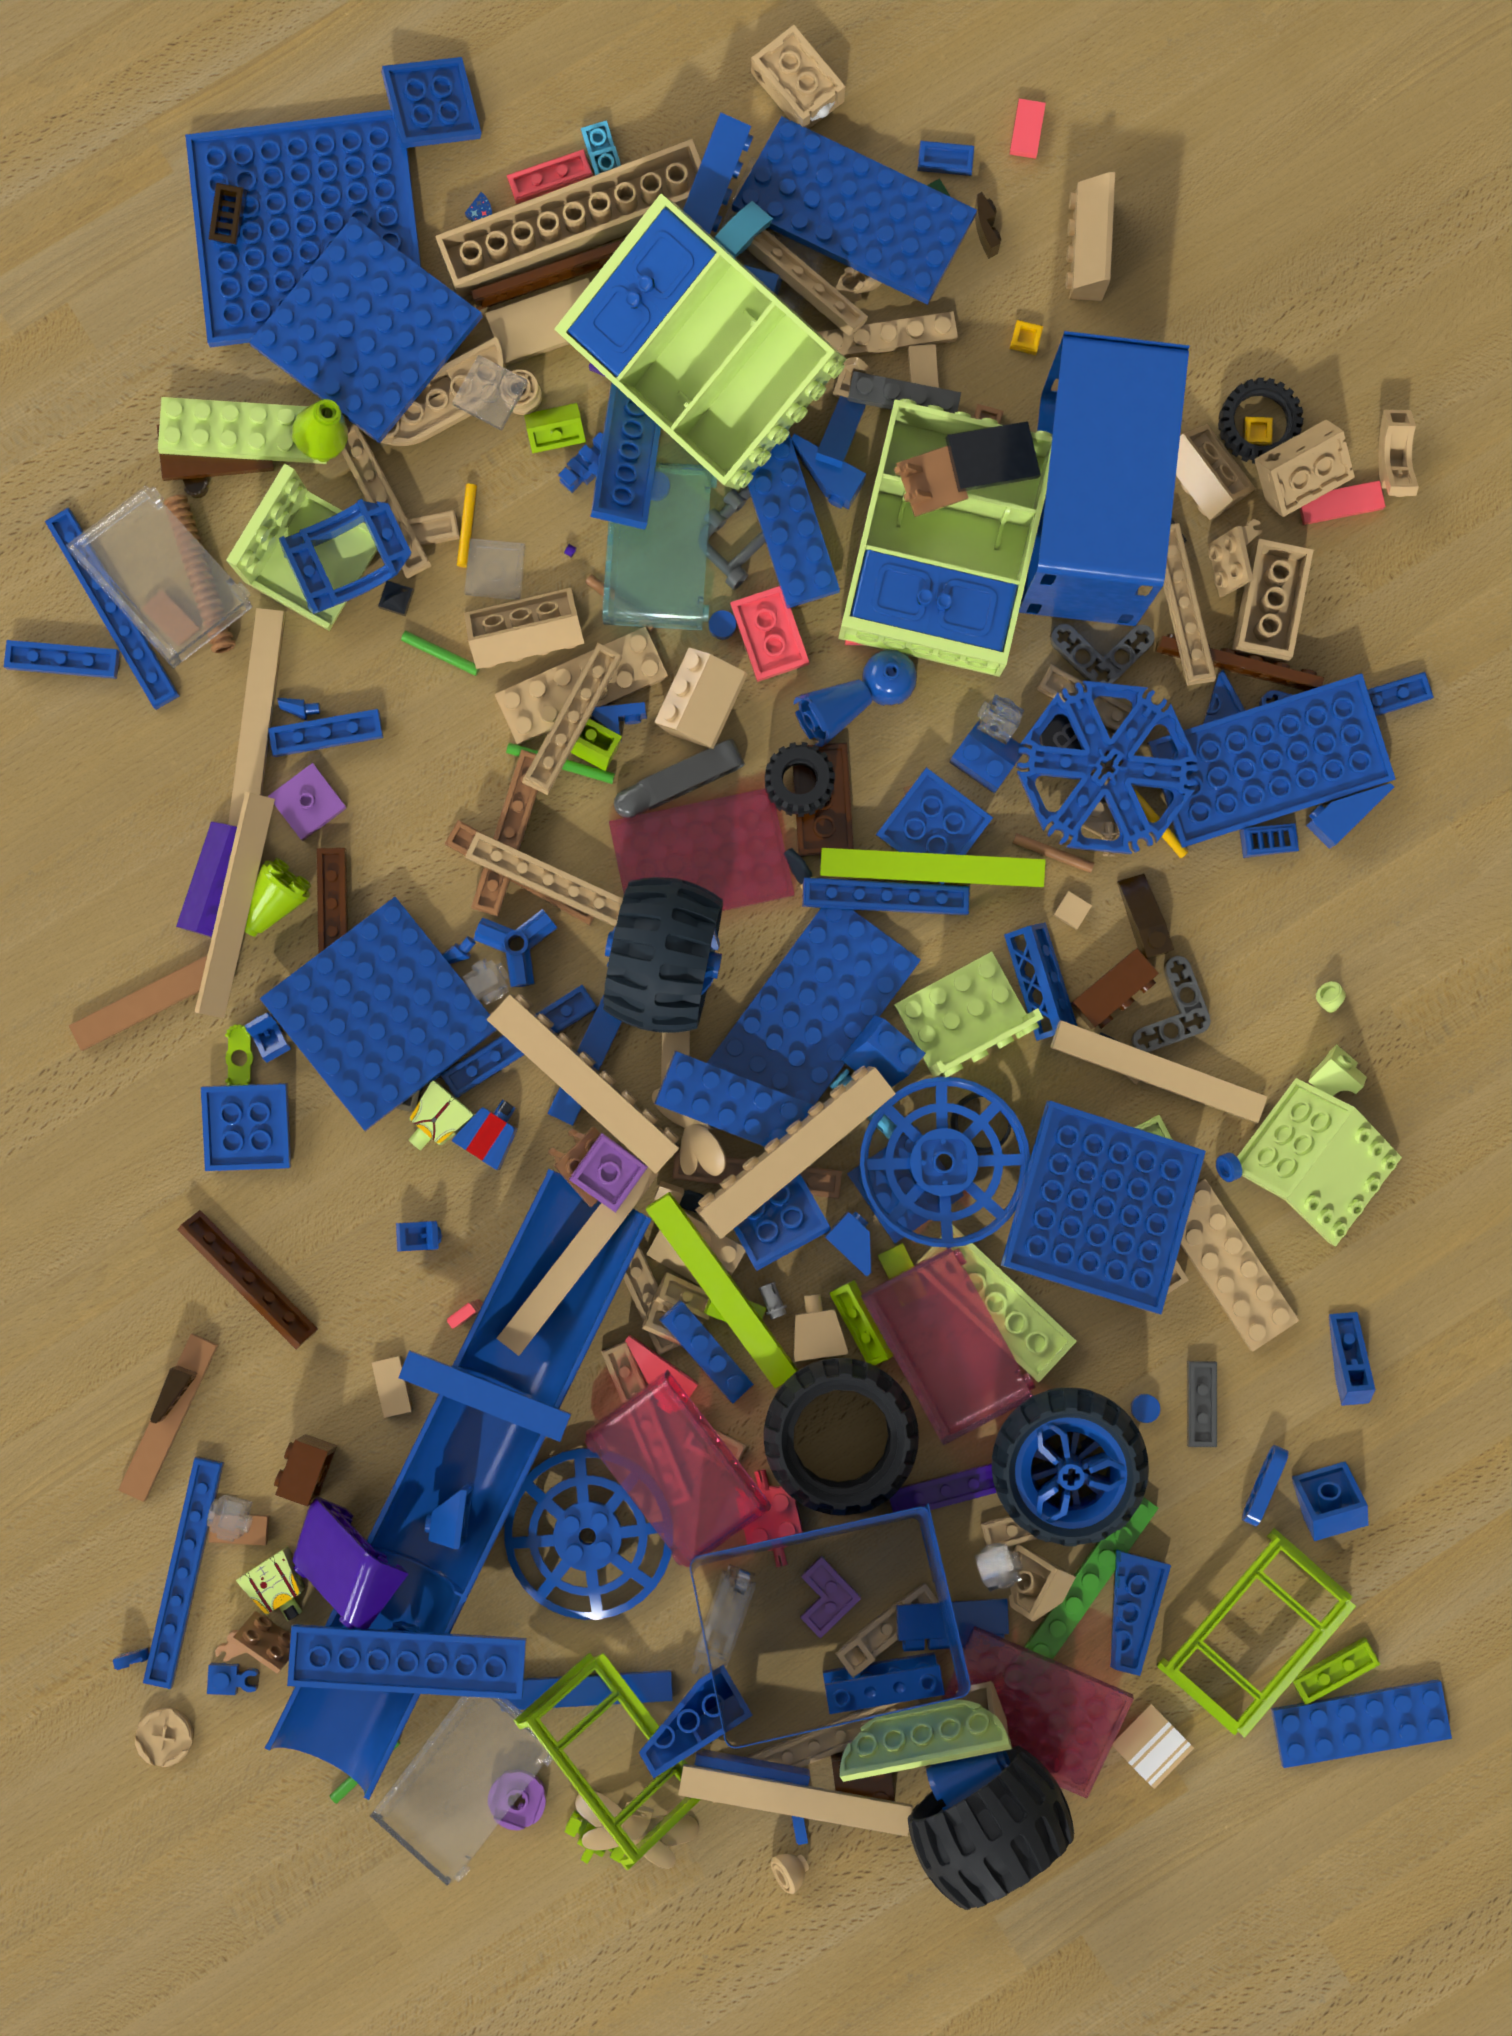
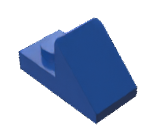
M645 702L595 707L591 719L621 735L619 721H625V724L631 725L641 723V719H647Z

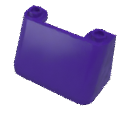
M316 1497L310 1504L292 1558V1562L295 1565L293 1569L300 1576L307 1578L341 1615L339 1620L342 1624L350 1629H354V1627L368 1629L409 1573L399 1564L396 1566L388 1564L387 1556L376 1551L351 1525L354 1516L347 1508L321 1497Z

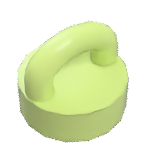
M1332 981L1323 984L1316 993L1317 1002L1329 1013L1335 1012L1346 997V993L1341 985Z

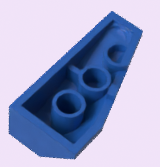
M721 1665L713 1670L725 1732H728L753 1715L724 1665ZM711 1672L695 1683L639 1751L653 1778L723 1735Z

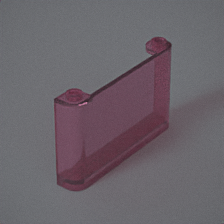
M953 1247L945 1248L861 1293V1298L943 1446L1018 1407L1022 1402L1034 1396L1032 1390L1036 1388L1029 1373L1023 1374L963 1266L967 1263L963 1253L959 1248L954 1250Z
M666 1370L591 1425L586 1431L585 1443L593 1453L598 1454L671 1549L674 1560L680 1566L684 1565L689 1568L691 1561L695 1557L710 1553L768 1512L772 1506L669 1370Z

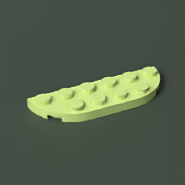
M949 1700L878 1716L868 1721L860 1728L861 1732L855 1737L851 1744L848 1743L844 1750L840 1764V1778L845 1782L1010 1750L1012 1746L1003 1724L995 1714L993 1715L980 1704L972 1701Z

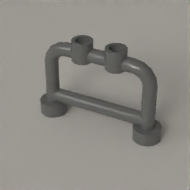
M747 486L739 493L732 489L724 497L723 502L727 505L720 512L713 508L706 514L704 521L707 524L700 532L698 538L699 548L703 554L727 576L725 583L733 590L740 587L748 577V573L741 566L766 543L763 533L761 531L730 562H727L710 545L709 538L715 531L720 530L727 519L734 512H738L751 497Z

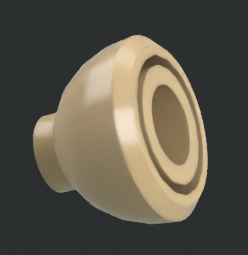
M779 1854L772 1857L771 1860L772 1872L781 1888L789 1894L797 1892L803 1884L805 1872L809 1870L806 1859L801 1854L798 1856Z

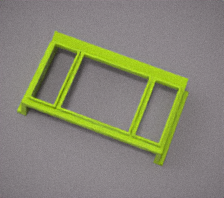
M1275 1528L1267 1535L1271 1540L1268 1546L1169 1661L1163 1657L1156 1665L1233 1735L1239 1732L1244 1738L1356 1608V1605L1350 1601L1352 1596ZM1281 1550L1339 1600L1321 1622L1263 1572ZM1257 1578L1314 1628L1312 1633L1261 1692L1203 1642ZM1197 1648L1255 1698L1237 1721L1179 1670Z
M588 1653L513 1721L520 1730L529 1727L625 1853L620 1862L626 1870H629L701 1799L685 1797L637 1845L632 1842L620 1825L673 1775L681 1782L683 1765L688 1763L683 1759L661 1773L614 1818L563 1749L617 1700L648 1740L660 1726L605 1654L602 1653L593 1657L591 1653ZM595 1670L612 1693L557 1742L540 1719Z

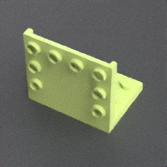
M284 464L226 561L246 584L330 631L347 603L346 601L313 614L308 609L307 601L287 558L284 557L279 542L280 537H288L299 533L301 529L342 512L339 508L309 492L295 469ZM361 523L351 530L314 547L333 590L362 578L378 551L365 523Z
M993 952L984 955L894 1004L913 1042L926 1053L923 1060L933 1078L939 1075L946 1078L963 1069L961 1063L970 1058L973 1062L989 1055L987 1049L996 1044L999 1049L1014 1041L1012 1037L1014 1034L1017 1039L1039 1028L1037 1022L1043 1019L1038 1008L1026 1014Z
M1297 1078L1237 1156L1242 1166L1243 1177L1284 1199L1328 1243L1335 1247L1346 1235L1348 1229L1363 1212L1365 1206L1374 1194L1378 1192L1383 1182L1402 1158L1355 1107Z

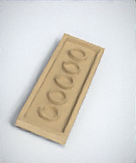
M646 627L604 645L623 656L596 707L608 706L669 678ZM593 650L494 694L517 745H522L550 731Z
M1202 1179L1199 1181L1195 1189L1180 1245L1249 1350L1253 1352L1297 1323L1299 1319L1207 1180Z

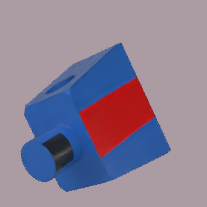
M503 1099L494 1113L482 1107L457 1133L452 1142L495 1170H500L518 1130L508 1123L516 1108Z

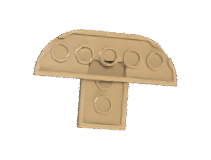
M497 337L448 363L446 362L381 443L392 446H409L423 442L487 406L497 394L504 375V357Z

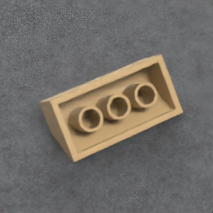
M1108 172L1080 181L1075 192L1070 193L1069 210H1074L1073 219H1069L1068 236H1072V245H1068L1067 263H1071V272L1066 274L1065 289H1070L1069 299L1102 301L1111 277L1115 172Z
M571 588L464 613L468 642L476 669L483 667L491 668L497 664L509 661L517 662L525 657L546 655L551 651L563 648L571 649L577 645L584 644Z

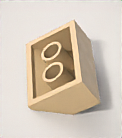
M1208 424L1180 436L1176 476L1181 481L1183 490L1193 497L1198 504L1199 511L1204 516H1207L1209 520L1223 514L1256 490Z
M688 648L654 723L672 736L714 749L748 674L712 654Z
M686 1213L729 1275L732 1276L746 1252L744 1247L726 1235L722 1239L718 1238L707 1224ZM659 1230L646 1255L699 1285Z

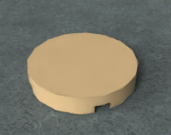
M158 1708L149 1712L139 1722L135 1736V1746L138 1754L147 1763L153 1766L169 1767L179 1763L190 1751L193 1743V1728L190 1720L181 1711L173 1708Z

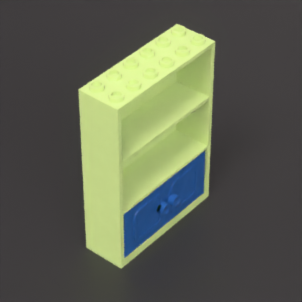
M663 194L658 196L555 327V330L714 477L724 486L739 490L740 487L745 488L754 477L752 473L758 466L762 467L772 455L770 451L776 444L780 445L786 440L790 433L788 431L794 422L798 423L805 417L808 412L806 408L813 400L817 401L826 391L825 385L831 378L835 379L840 375L845 367L843 363L847 360L687 213Z
M910 399L894 400L838 639L884 650H898L909 656L1000 677L1007 665L1046 496L1053 435L1046 431L1031 432L1041 473L1039 478L966 491L969 497L967 500L915 517L910 502H905L903 495L906 494L901 477L895 474L894 468L897 467L896 463L947 446L945 438L949 434L1002 425L991 418L980 420L971 418V415L965 412H946L943 408L936 405L925 407L916 405L917 403Z

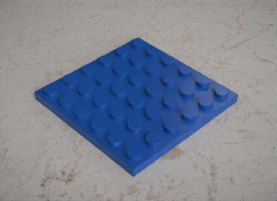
M352 217L249 343L259 353L321 400L329 399L334 401L345 418L378 443H381L483 318L482 312L355 217Z
M393 897L260 998L262 1003L365 1132L497 1030L487 1021V1018L490 1016L487 1010L396 897Z
M1046 1101L1000 1266L1161 1315L1206 1151L1053 1101Z

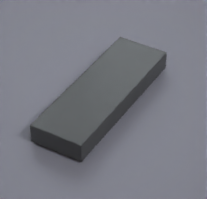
M1187 1361L1188 1447H1217L1216 1361Z

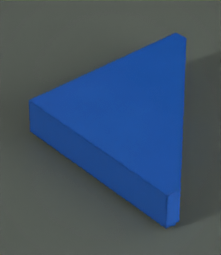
M1224 670L1218 673L1203 724L1246 711Z

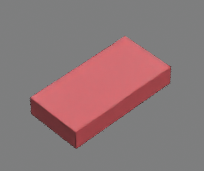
M1019 98L1010 155L1036 159L1046 103Z

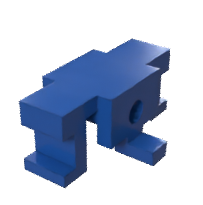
M601 432L592 439L594 446L591 449L585 444L579 453L567 463V467L570 470L565 467L558 474L561 478L560 483L571 493L582 482L588 485L597 476L603 437Z

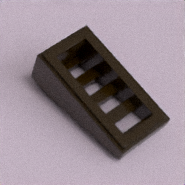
M216 183L209 240L237 245L247 197V190L245 188ZM225 196L236 197V202L225 201L224 198ZM223 206L235 208L234 213L222 211ZM220 217L233 219V224L220 222ZM218 228L232 230L231 235L217 233Z
M181 1366L170 1368L150 1422L156 1424L166 1418L196 1378V1372Z

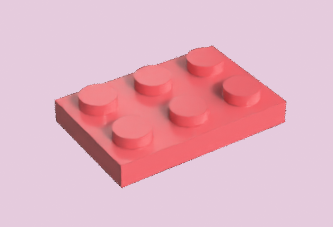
M780 586L730 602L757 682L809 665V659L791 608L787 609Z

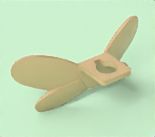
M669 1061L665 1067V1075L671 1061ZM656 1089L652 1093L654 1103L660 1089ZM655 1104L665 1117L685 1128L680 1146V1165L682 1171L686 1175H692L695 1173L699 1162L710 1175H720L725 1169L726 1157L720 1143L709 1131L718 1128Z
M595 1791L615 1818L622 1809L612 1800ZM578 1794L575 1800L577 1811L586 1821L596 1827L583 1835V1846L591 1850H608L619 1847L582 1796ZM640 1806L620 1826L632 1842L637 1845L667 1815L652 1818L654 1809ZM685 1815L644 1857L660 1868H672L676 1859L673 1852L667 1846L680 1845L695 1839L699 1832L698 1822L693 1817Z

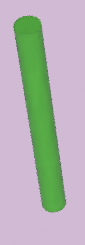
M509 743L506 750L507 754L518 757L521 749L535 754L538 753L537 750ZM567 760L562 770L613 784L615 779V773Z

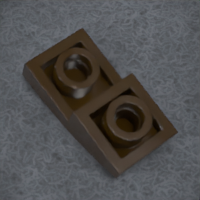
M983 192L977 194L975 209H977L975 224L983 250L988 259L998 254L1001 244L998 230L992 227L997 210L993 201L990 198L986 199Z

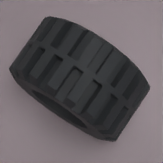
M796 742L790 743L787 748L784 746L779 748V752L777 754L774 753L770 758V762L767 763L765 772L766 793H768L770 802L774 803L779 811L784 810L786 815L798 814V817H804V814H815V811L821 810L831 798L835 782L834 766L832 761L829 762L828 755L825 752L821 753L819 747L815 745L810 747L807 746L808 743L802 742L801 745H796ZM802 765L811 769L816 775L815 787L805 794L790 792L783 783L784 773L789 768Z

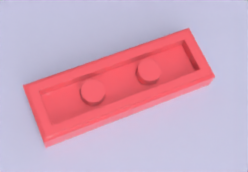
M583 149L509 174L507 179L515 202L519 204L590 178L593 174Z
M1380 481L1331 490L1299 509L1303 525L1379 511L1383 510L1386 506Z
M480 1299L467 1303L447 1318L448 1324L452 1329L464 1324L479 1313L483 1303Z

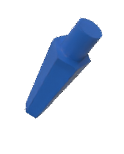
M277 698L280 709L301 719L307 720V715L320 714L319 702L306 704L304 699Z
M467 936L460 945L455 943L454 946L442 955L449 964L469 959L471 956L469 951L476 942Z

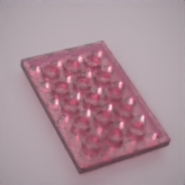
M765 789L609 821L623 893H625L629 881L650 877H665L685 880L713 892L723 899L722 911L795 896L787 857L784 854L785 848L776 806L770 802Z
M974 1626L963 1649L970 1684L975 1685L992 1681L1007 1720L1011 1746L1019 1745L1046 1767L1061 1788L1087 1799L1134 1700L1133 1694ZM955 1670L944 1691L945 1695H942L941 1700L951 1698L957 1694L958 1682Z

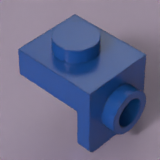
M269 1012L257 1016L253 1021L245 1025L247 1032L253 1037L261 1057L266 1063L291 1049L280 1024Z
M437 1221L396 1223L397 1252L438 1249V1243L441 1242L442 1234Z

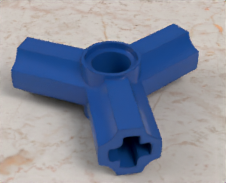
M543 909L516 930L482 917L473 940L505 952L511 988L524 987L535 984L530 950L554 932L557 927ZM516 937L523 938L524 947L519 951H512L510 949L511 941Z

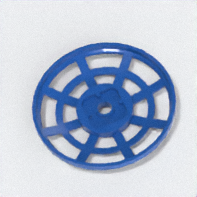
M928 1078L909 1084L895 1092L896 1094L885 1102L873 1115L865 1131L860 1150L862 1183L867 1198L876 1213L889 1227L900 1235L914 1242L932 1247L950 1248L965 1246L980 1241L996 1232L1016 1211L1030 1162L1028 1140L1023 1126L1014 1111L990 1089L976 1082L961 1078ZM947 1086L970 1090L983 1096L991 1104L979 1115L964 1106L947 1103ZM936 1087V1104L921 1107L908 1114L905 1118L893 1107L900 1099L915 1091ZM999 1111L1007 1118L1014 1130L1020 1154H1002L999 1139L993 1128L988 1124ZM936 1112L935 1130L922 1135L911 1124L924 1115ZM948 1112L963 1115L971 1119L973 1123L963 1133L949 1129ZM886 1115L897 1127L888 1141L885 1159H868L869 1147L874 1131L879 1121ZM981 1130L985 1132L990 1141L993 1155H977L971 1141ZM904 1133L915 1143L910 1158H893L896 1144L900 1135ZM947 1154L951 1158L952 1165L948 1170L943 1171L937 1167L936 1159L939 1155ZM1020 1165V1176L1016 1190L1010 1203L1003 1209L991 1199L1000 1184L1003 1166ZM994 1166L991 1182L984 1192L973 1180L978 1167ZM869 1170H885L889 1186L900 1201L889 1214L882 1207L874 1193ZM894 1170H911L916 1184L906 1195L897 1183ZM965 1190L976 1200L974 1204L965 1209L951 1212V1195ZM924 1191L939 1196L940 1213L925 1210L914 1202ZM982 1207L996 1218L988 1226L975 1233L953 1238L952 1221L969 1217ZM908 1209L922 1218L941 1221L942 1238H931L917 1234L903 1227L897 1221Z
M598 1447L576 1448L549 1457L526 1476L505 1520V1548L515 1577L534 1600L547 1609L565 1617L581 1620H599L630 1610L642 1602L656 1588L665 1574L672 1555L674 1521L671 1507L664 1491L655 1478L641 1464L613 1450ZM586 1458L610 1460L626 1467L631 1472L621 1485L605 1477L587 1475ZM574 1459L575 1477L559 1482L546 1493L533 1482L552 1466ZM639 1479L647 1484L656 1497L663 1520L646 1523L639 1503L630 1493ZM588 1485L602 1486L615 1493L606 1504L589 1500ZM576 1486L578 1502L570 1505L565 1510L552 1500L563 1490ZM526 1491L538 1502L530 1519L529 1536L512 1537L515 1512L520 1499ZM623 1500L633 1511L637 1521L636 1525L621 1526L619 1518L614 1513ZM546 1509L557 1519L554 1532L549 1535H537L539 1519L543 1510ZM584 1528L592 1529L596 1534L595 1541L592 1543L582 1541L580 1537L581 1530ZM665 1532L663 1555L657 1571L653 1577H650L638 1568L646 1552L648 1535ZM639 1536L637 1552L632 1563H630L618 1554L622 1538ZM555 1546L562 1560L553 1571L543 1561L538 1547ZM530 1548L536 1566L546 1578L537 1591L529 1584L521 1572L514 1549ZM612 1563L624 1572L612 1582L599 1586L598 1569ZM570 1567L586 1571L588 1587L572 1585L563 1581L562 1577ZM630 1578L644 1587L639 1594L626 1603L612 1609L603 1610L601 1594L619 1588ZM555 1586L571 1594L589 1596L591 1612L566 1609L552 1603L546 1597Z

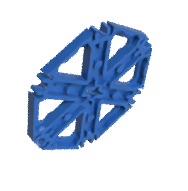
M1083 681L1082 684L1086 690L1084 692L1083 686L1078 682L1075 684L1077 695H1069L1067 689L1064 688L1061 691L1062 700L1058 692L1019 746L1025 745L1031 749L1027 747L1019 748L1018 754L1026 755L1028 762L1017 763L1016 768L1020 770L1028 769V772L1017 771V775L1042 830L1044 831L1046 826L1052 823L1053 825L1047 832L1049 837L1055 830L1062 832L1063 838L1059 842L1060 845H1063L1070 836L1072 839L1066 848L1131 855L1132 852L1129 849L1128 843H1131V849L1135 853L1140 851L1137 844L1138 839L1145 840L1148 847L1153 845V839L1149 833L1154 837L1155 843H1157L1195 791L1186 789L1184 786L1187 788L1196 786L1197 781L1188 780L1186 773H1196L1198 767L1195 765L1186 766V763L1197 764L1198 761L1172 705L1170 704L1168 709L1162 712L1161 710L1167 703L1165 698L1159 705L1152 703L1151 697L1155 693L1154 690L1150 691L1144 699L1142 696L1148 687ZM1099 696L1124 698L1132 704L1131 712L1111 739L1094 704V699ZM1064 714L1067 716L1082 750L1042 746L1040 736L1054 716ZM1159 724L1164 725L1168 729L1178 751V755L1174 760L1134 755L1154 726ZM1115 756L1116 758L1111 766L1114 772L1108 771L1101 779H1098L1103 769L1100 763L1106 764ZM1093 769H1096L1095 773L1092 776L1091 772L1093 771ZM1040 776L1080 780L1061 808L1056 812H1050L1045 808L1035 786V781ZM1110 779L1107 785H1105L1104 783L1106 782V780ZM1132 785L1169 789L1173 793V801L1157 822H1148ZM1103 796L1120 832L1118 839L1113 841L1086 838L1081 833L1082 825Z

